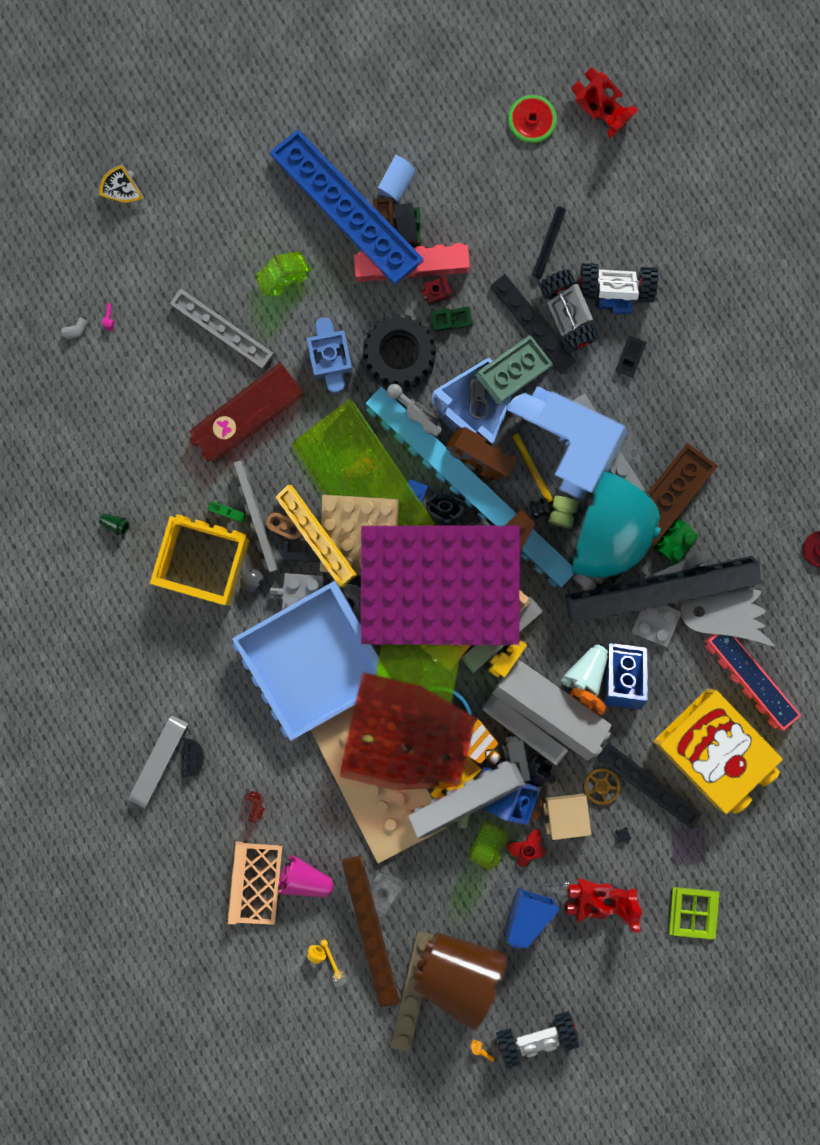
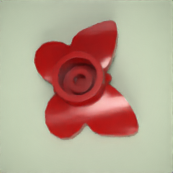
M537 828L528 835L523 843L509 842L505 845L511 855L517 856V863L521 867L528 865L530 859L534 857L542 858L546 854L545 848L540 845L542 839Z

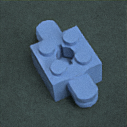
M322 317L315 323L317 336L307 338L313 372L316 380L325 378L327 388L331 393L339 394L345 389L343 375L353 373L345 331L335 332L332 321L329 318Z

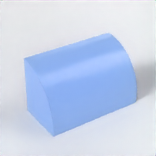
M395 155L378 187V194L386 198H392L393 202L399 204L416 172L414 167L405 159Z

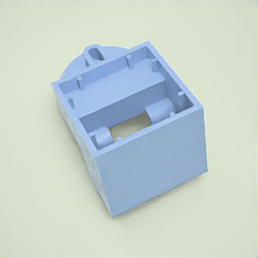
M536 387L532 396L525 393L518 395L508 403L505 409L559 436V441L567 440L565 445H569L555 475L564 479L559 489L583 500L588 491L595 493L603 471H609L628 434L624 425L540 387Z

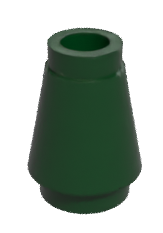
M105 513L99 518V524L116 535H125L129 529V521H126V518Z

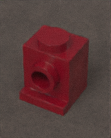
M445 275L423 284L421 293L424 301L428 300L429 305L451 298V290ZM437 287L439 291L433 292L432 289Z

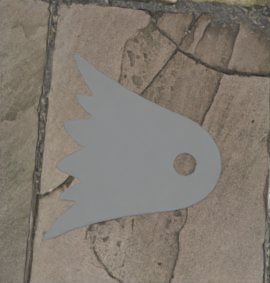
M739 588L733 592H720L714 596H701L695 600L687 599L681 605L682 620L695 631L745 638L775 647L770 639L757 630L758 628H764L765 625L753 619L766 613L763 608L751 604L760 596V590ZM698 606L705 609V614L702 617H697L693 613L694 609Z

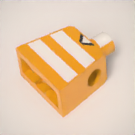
M478 718L472 723L466 738L454 747L479 764L486 758L495 765L501 758L494 750L498 742Z

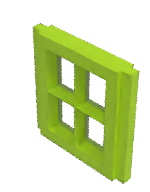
M672 887L668 934L716 939L720 892ZM683 895L693 896L692 911L682 910ZM697 897L708 898L707 912L696 911ZM681 914L692 915L691 929L680 928ZM696 915L706 916L705 931L695 930Z

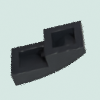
M413 203L394 205L397 232L409 244L418 243Z
M628 336L615 372L633 378L647 342Z

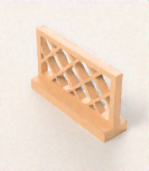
M235 841L228 924L253 923L275 925L282 846ZM247 848L256 849L260 855L253 861H250L246 856ZM269 850H278L277 858L270 863L264 854ZM263 857L269 865L262 871H259L254 863ZM252 866L258 874L249 881L244 874ZM271 867L275 871V877L268 882L262 874ZM258 877H261L266 885L257 891L251 883ZM250 886L256 894L247 901L242 894L243 890ZM267 887H270L274 894L271 899L266 901L261 893ZM259 896L265 904L256 911L250 902ZM248 905L254 913L249 918H241V910ZM267 906L272 912L271 919H263L258 913Z

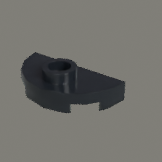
M184 738V777H189L201 769L204 764L205 755L203 748L198 742L193 739Z

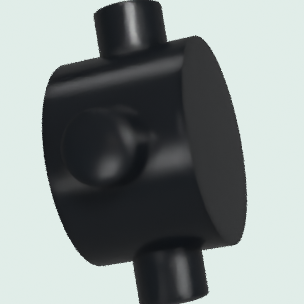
M629 828L616 829L615 833L619 838V843L631 840L628 832Z

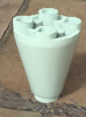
M594 645L564 674L561 683L572 689L577 687L586 690L597 697L608 659V651L600 645Z

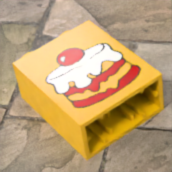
M706 689L653 741L715 808L725 814L730 811L734 814L743 811L752 800L748 793L758 783L765 787L773 782L780 773L776 766L783 760L717 690Z

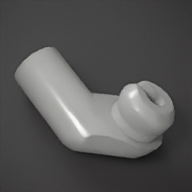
M80 317L76 326L62 328V336L66 339L81 337L88 321Z

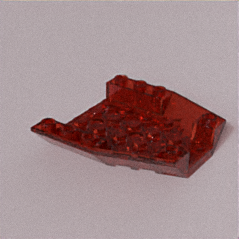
M363 672L346 742L340 777L393 790L458 787L467 760L476 717L420 685ZM370 735L373 737V741L367 742L363 739V736ZM409 744L413 749L405 751L402 745ZM448 753L452 758L444 760L441 758V755Z

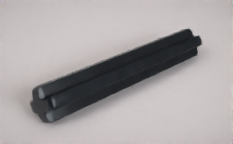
M558 206L555 210L532 273L536 278H542L566 213L564 207Z

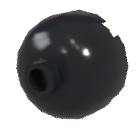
M439 493L430 496L426 501L425 514L430 525L457 526L462 520L464 512L463 502L456 495L445 493V495L439 496Z

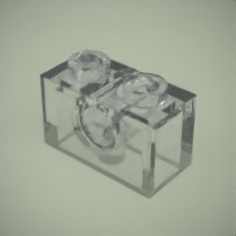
M385 869L382 873H377L373 880L375 885L371 889L377 915L382 919L404 886L402 880ZM378 889H385L387 895L384 897L378 896Z

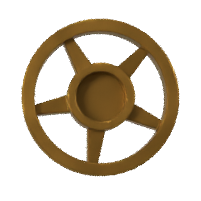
M598 768L591 771L585 778L584 791L593 803L606 805L618 797L620 781L611 770ZM597 772H607L604 778L596 779L592 776ZM609 774L615 778L617 787L611 786L607 781ZM591 777L595 783L594 788L588 792L587 784ZM609 790H616L615 795L606 801V794ZM595 792L601 794L603 801L593 799L590 794Z

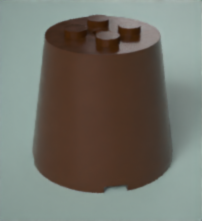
M436 932L432 939L428 940L424 949V955H421L418 959L417 969L413 976L412 989L471 1030H477L484 1021L497 993L493 990L497 980H502L507 955L501 951Z

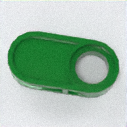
M210 501L207 509L240 523H243L246 515L213 501Z

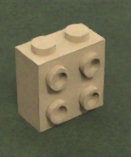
M584 793L545 798L546 803L543 804L544 815H548V823H545L547 835H550L552 840L591 835L587 796Z

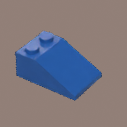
M609 643L603 685V703L609 706L641 710L647 702V648Z

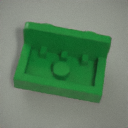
M676 519L653 549L660 552L670 563L676 565L699 535L686 522Z

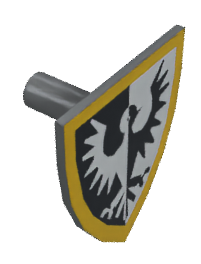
M123 164L112 168L102 178L99 195L120 202H133L144 198L132 179L134 173L127 171Z

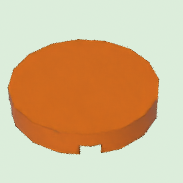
M574 687L569 694L599 716L603 715L606 711L605 704L586 690Z

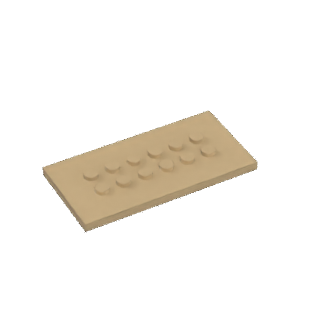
M378 692L311 729L377 863L426 839L417 837L409 815L413 814V810L420 806L426 807L430 805V801L433 799ZM445 827V828H443V829H441V830H439V831H437V832H435V833L429 835L428 837H430V836H432V835H434V834H436V833H438V832H440V831L446 829L447 827Z

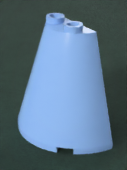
M490 358L485 359L436 389L431 398L432 405L438 408L437 415L448 428L455 432L456 429L467 427L486 439L485 443L488 445L495 441L506 413L505 409L511 400V397L498 405L486 390V399L488 400L487 415L478 420L470 416V381L472 379L478 380L475 374L493 361ZM474 403V405L472 406V412H473V415H475V416H476V403ZM480 403V416H483L485 406Z

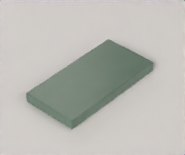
M529 335L479 370L475 376L495 402L500 405L554 364L533 337Z

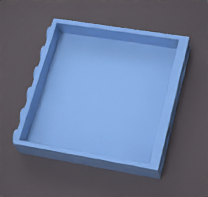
M336 581L327 584L232 639V646L235 652H240L243 660H241L246 670L250 669L254 685L256 687L259 686L262 690V699L266 704H270L273 709L270 711L275 721L279 720L282 725L280 727L281 732L285 738L289 737L290 741L393 683L373 645L361 644V624Z

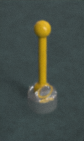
M322 940L320 944L325 949L334 969L332 982L336 988L347 983L349 979L345 972L337 969L328 948V941Z

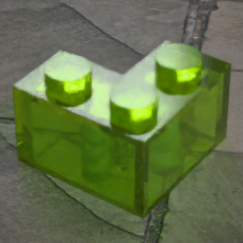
M296 251L274 255L254 278L264 296H278L284 291L283 288L293 282L301 283L306 280V276L312 270L302 252Z
M485 819L468 851L469 860L490 871L493 866L497 867L501 859L498 849L500 846H504L508 839V835H506L507 830Z

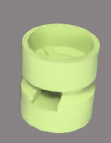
M555 496L552 505L555 510L550 513L548 522L572 529L575 519L573 514L577 512L579 502L571 498Z

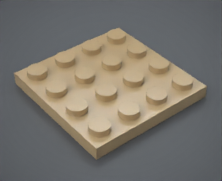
M322 495L321 526L356 574L361 575V526H398L399 499ZM320 562V572H329L324 564Z

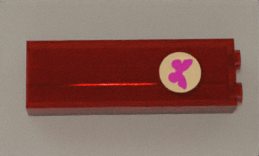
M279 362L189 430V433L192 435L189 439L196 447L200 446L203 452L201 454L207 462L211 460L215 464L305 396V394L282 363Z

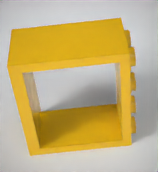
M182 515L170 516L150 584L231 606L250 540L246 538L244 533L233 530L231 534L221 526L214 525L213 528H210V524L195 519L193 523L191 519ZM181 527L239 543L223 596L165 580Z

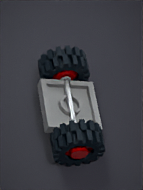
M569 269L560 270L551 276H547L546 279H542L538 285L544 299L553 298L547 303L562 336L561 339L567 353L580 350L597 341L599 336L594 324H586L593 320L571 271Z

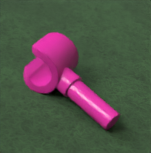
M107 303L106 315L102 319V325L104 329L113 331L115 321L110 319L112 304Z

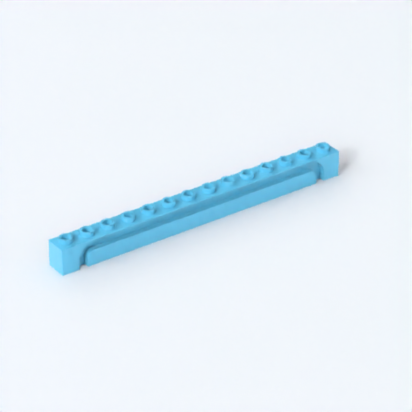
M380 387L366 402V411L373 418L377 416L381 420L380 424L387 431L391 429L395 433L394 438L399 443L405 442L409 446L408 451L416 457L418 455L423 459L421 463L428 470L432 468L437 473L435 476L442 483L446 481L451 486L449 489L456 496L460 494L465 499L463 502L470 509L474 507L479 512L477 516L480 519L484 518L493 526H505L517 514L459 459L454 458L450 451L434 435H429L425 432L421 423L412 421L407 416V410L395 399L389 398L384 388ZM532 529L520 552V556L526 562L530 560L534 564V570L540 575L544 573L548 577L547 582L551 586L562 588L575 574L572 573L573 566Z

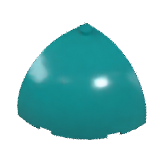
M603 471L594 493V506H589L576 548L578 549V556L574 557L572 573L587 577L614 576L634 567L643 559L649 551L654 538L658 539L661 528L658 527L660 514L653 500L631 482Z

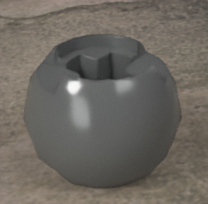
M251 569L249 573L246 572L240 579L241 587L249 593H253L255 589L258 590L264 583V576L256 569Z

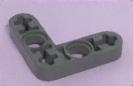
M708 549L649 577L691 569L713 559Z

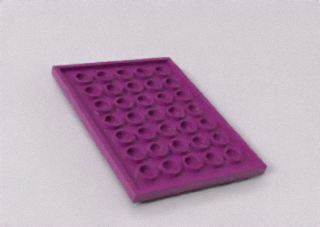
M361 526V644L520 645V526Z

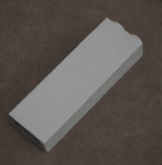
M519 659L514 663L505 677L502 676L492 692L493 695L587 761L593 756L597 757L600 754L602 742H605L610 736L608 731L612 724Z

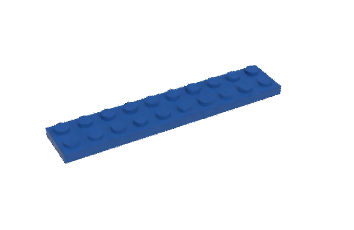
M296 130L269 152L274 161L394 286L423 263L422 256L299 130Z

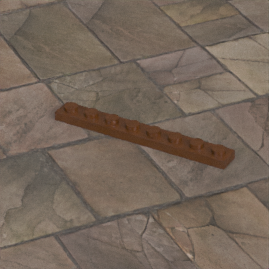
M362 855L344 858L342 866L379 1006L399 1004V996Z

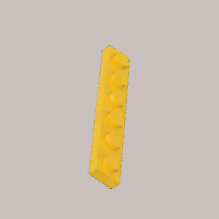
M287 485L275 498L339 587H344L357 574L294 487Z

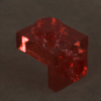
M255 791L244 795V799L254 802L248 819L252 823L262 819L265 808L262 807L265 799L261 798L262 794Z

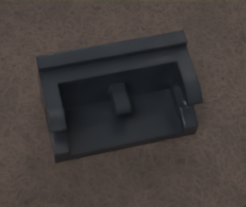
M285 539L283 547L284 561L321 562L307 541Z

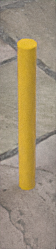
M519 433L513 435L512 438L543 497H545L547 504L552 502L554 499Z

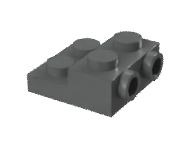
M516 735L504 737L505 745H502L505 759H508L510 763L516 764L523 781H529L530 776L523 741L516 737Z

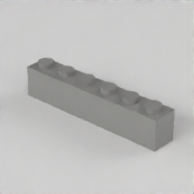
M508 761L503 762L497 766L498 769L482 773L480 775L481 778L465 782L463 784L464 787L448 791L447 796L431 800L430 805L414 809V813L409 815L417 837L426 838L526 786L516 764L508 763Z

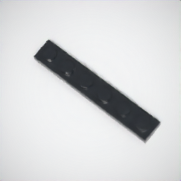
M506 274L490 285V288L524 330L533 337L560 374L576 363V360L569 352L567 353L563 344Z
M607 743L598 755L597 759L690 829L693 828L702 816L700 811L610 743Z

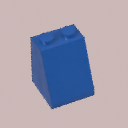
M484 767L482 773L489 770L492 772L495 769ZM524 781L526 786L481 809L507 821L528 825L541 787Z
M517 888L504 933L507 943H510L509 945L516 949H521V947L527 948L558 912L559 907L555 899Z

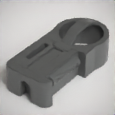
M472 379L470 381L469 414L472 418L478 420L487 415L488 400L486 399L485 387L479 380ZM474 403H476V416L472 412ZM480 403L485 406L483 416H480Z

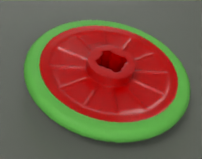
M527 95L519 98L511 106L508 114V124L511 132L519 140L527 143L544 141L553 133L557 123V115L553 105L547 99L538 95ZM529 117H536V121H530Z

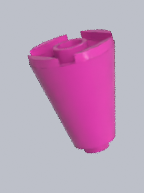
M290 855L287 860L290 863L289 866H284L278 884L282 889L278 890V893L311 897H327L328 894H332L334 889L332 878L296 856Z

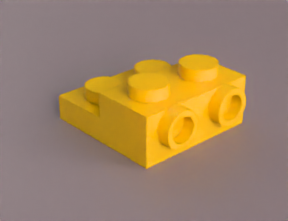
M520 641V645H509L506 650L509 652L508 655L504 652L495 653L489 661L491 666L488 671L498 678L500 675L505 677L527 645Z

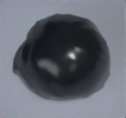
M540 754L534 756L528 764L530 782L538 787L554 784L556 776L550 773L552 765L547 764L545 757H542Z

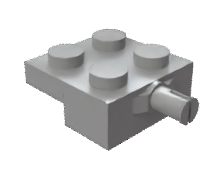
M285 573L282 589L270 588V591H274L270 592V596H281L283 610L322 588L324 576Z

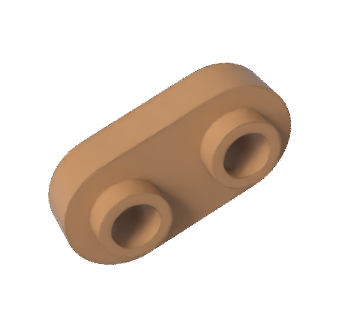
M272 513L267 517L266 525L271 531L291 540H297L302 536L298 528L297 533L292 534L290 532V529L296 526L289 517L280 513ZM275 519L280 521L278 526L273 525Z

